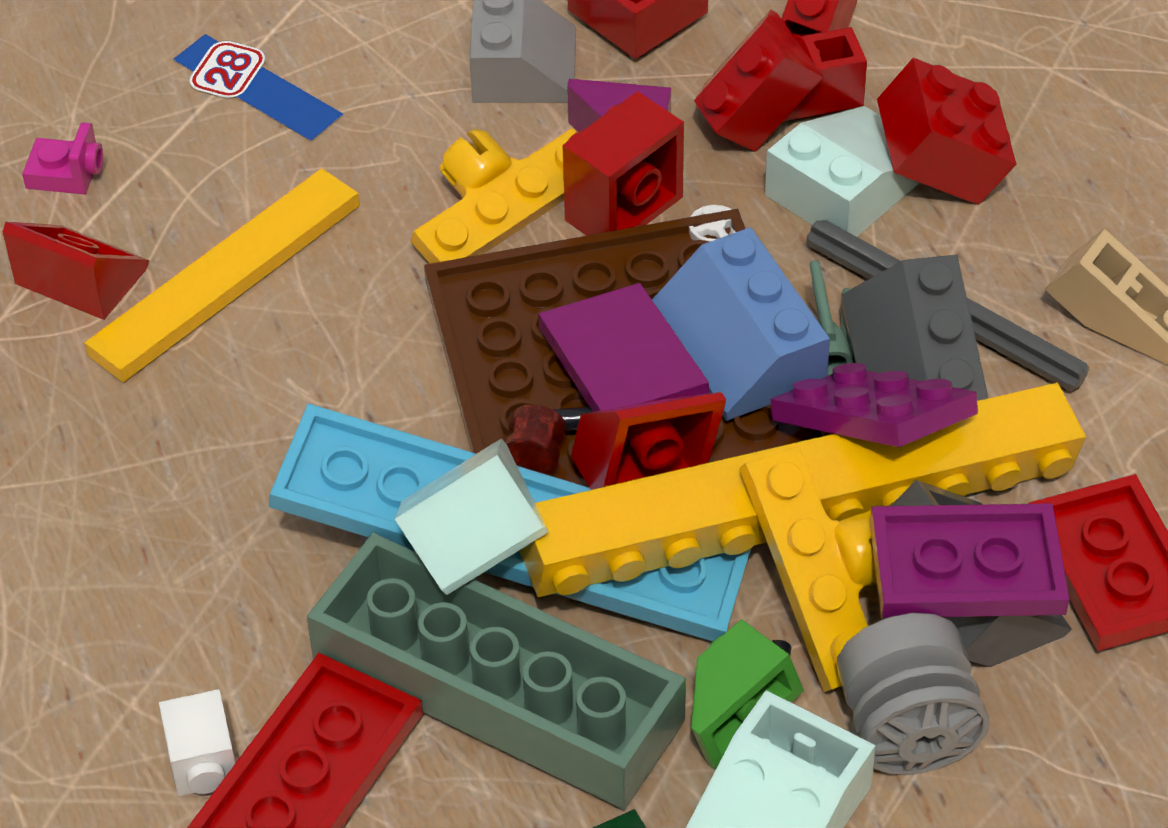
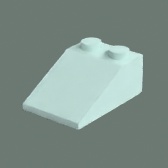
M866 106L802 122L767 150L766 197L811 225L816 221L827 220L856 237L919 184L917 181L894 173L881 115Z

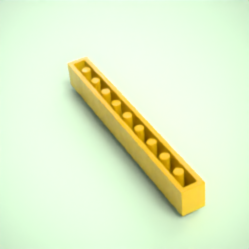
M1057 382L977 401L978 414L901 447L832 434L537 502L535 504L549 532L525 546L519 552L537 597L555 593L571 595L583 590L588 585L613 579L619 582L629 581L646 571L667 566L683 568L693 564L700 558L721 553L737 555L755 545L767 543L739 468L747 462L798 445L803 453L825 513L831 520L841 521L871 511L872 506H891L915 480L966 496L967 494L987 489L994 491L1006 490L1018 482L1041 476L1047 479L1059 477L1073 468L1086 435Z

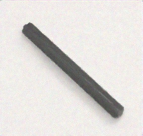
M827 220L816 221L807 236L806 241L809 247L867 279L900 262V260ZM967 298L975 338L978 341L1054 383L1058 382L1059 386L1068 391L1078 390L1081 387L1089 371L1087 363Z

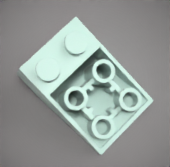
M766 690L734 734L686 828H844L871 788L876 745Z

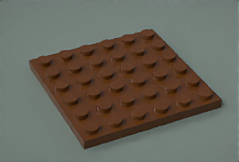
M738 208L425 264V281L471 452L477 454L502 439L507 444L517 466L589 487L571 457L577 431L511 434L510 412L589 407L539 329L538 313L637 283H641L647 294L653 299L702 244L709 242L706 240H692L689 234V226L696 227L705 223L731 219V227L735 232L744 230L745 226ZM725 228L726 233L729 234L731 228ZM705 235V236H703V237H706V238L717 239L716 236H710V235ZM771 404L728 421L722 415L709 463L819 438L822 435L820 430L773 421Z

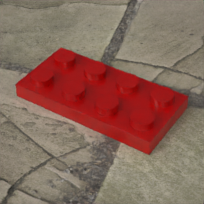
M318 652L187 828H342L423 715L422 700Z

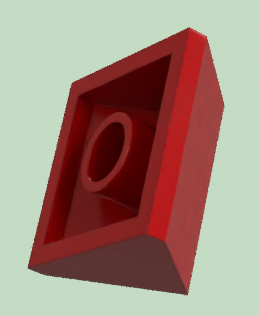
M6 221L2 231L16 285L103 320L106 319L143 275L149 263L148 259L62 225Z

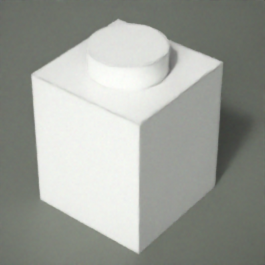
M220 689L159 702L178 796L214 792L235 764Z

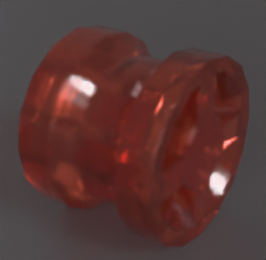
M524 405L515 409L510 416L508 424L510 435L504 442L507 444L516 465L545 475L554 472L560 459V449L558 446L564 440L566 422L556 411L542 405Z

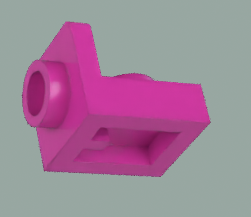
M81 122L74 141L36 138L22 173L25 189L86 195L93 174L101 172L104 156L102 144L96 143L92 123Z

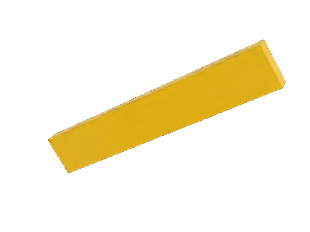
M321 168L85 341L84 345L87 356L124 383L359 207L358 192Z

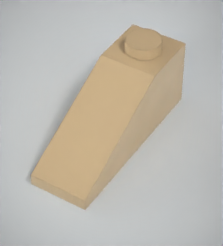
M1104 228L1068 257L1045 290L1085 327L1168 365V286Z

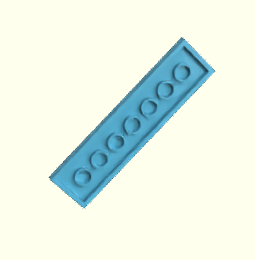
M308 403L271 489L269 507L366 537L376 533L415 551L395 521L401 501L476 454ZM517 466L535 503L590 490L589 487ZM751 548L737 555L721 553L700 558L693 564L683 568L667 566L646 571L629 581L619 582L613 579L588 585L577 593L561 596L713 642L727 631ZM519 551L485 571V573L533 587Z

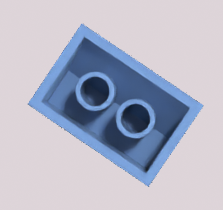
M751 227L702 244L652 299L709 381V393L722 392L726 398L722 414L726 421L770 405L771 398L793 390L792 385L797 381L821 379L827 376L829 336Z

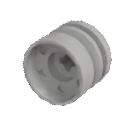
M909 613L889 617L862 629L846 642L837 657V673L847 705L853 710L855 732L860 738L876 745L874 769L888 774L914 775L938 770L969 754L979 746L988 733L989 715L985 704L980 699L979 686L970 675L971 663L961 634L952 621L936 614Z

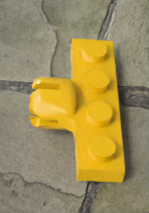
M574 128L563 133L528 157L519 160L510 157L490 133L482 129H473L466 133L473 143L469 144L462 137L457 139L443 154L440 172L462 196V200L415 229L410 242L430 264L481 255L563 202L562 145L576 133Z
M798 445L747 462L739 469L819 682L825 693L842 687L837 673V657L848 640L862 629L868 627L859 603V592L863 588L877 584L874 554L871 547L872 538L869 522L871 511L841 521L831 520L823 509L803 453Z

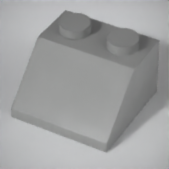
M473 0L470 43L472 103H568L569 78L575 79L576 26L541 0Z

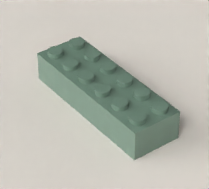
M376 533L370 535L307 615L313 659L319 652L422 700L424 713L623 810L626 809L685 721V677L475 579L470 580L446 595L416 552Z

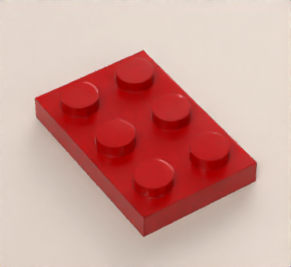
M1136 474L1028 503L1053 504L1069 599L1097 651L1168 632V530Z

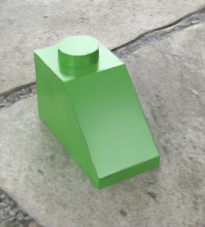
M742 619L724 635L716 638L709 648L697 658L691 729L707 763L715 770L734 734L766 690L789 702L794 701L804 692L790 655Z

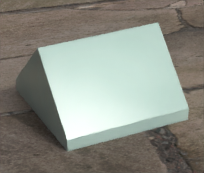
M502 439L402 500L395 516V521L440 589L446 595L549 532L507 444Z

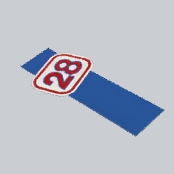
M204 34L173 58L177 63L193 71L190 76V84L194 89L225 98L237 97L310 141L343 115L340 111L262 67L265 62V55L257 48L231 41L218 42Z

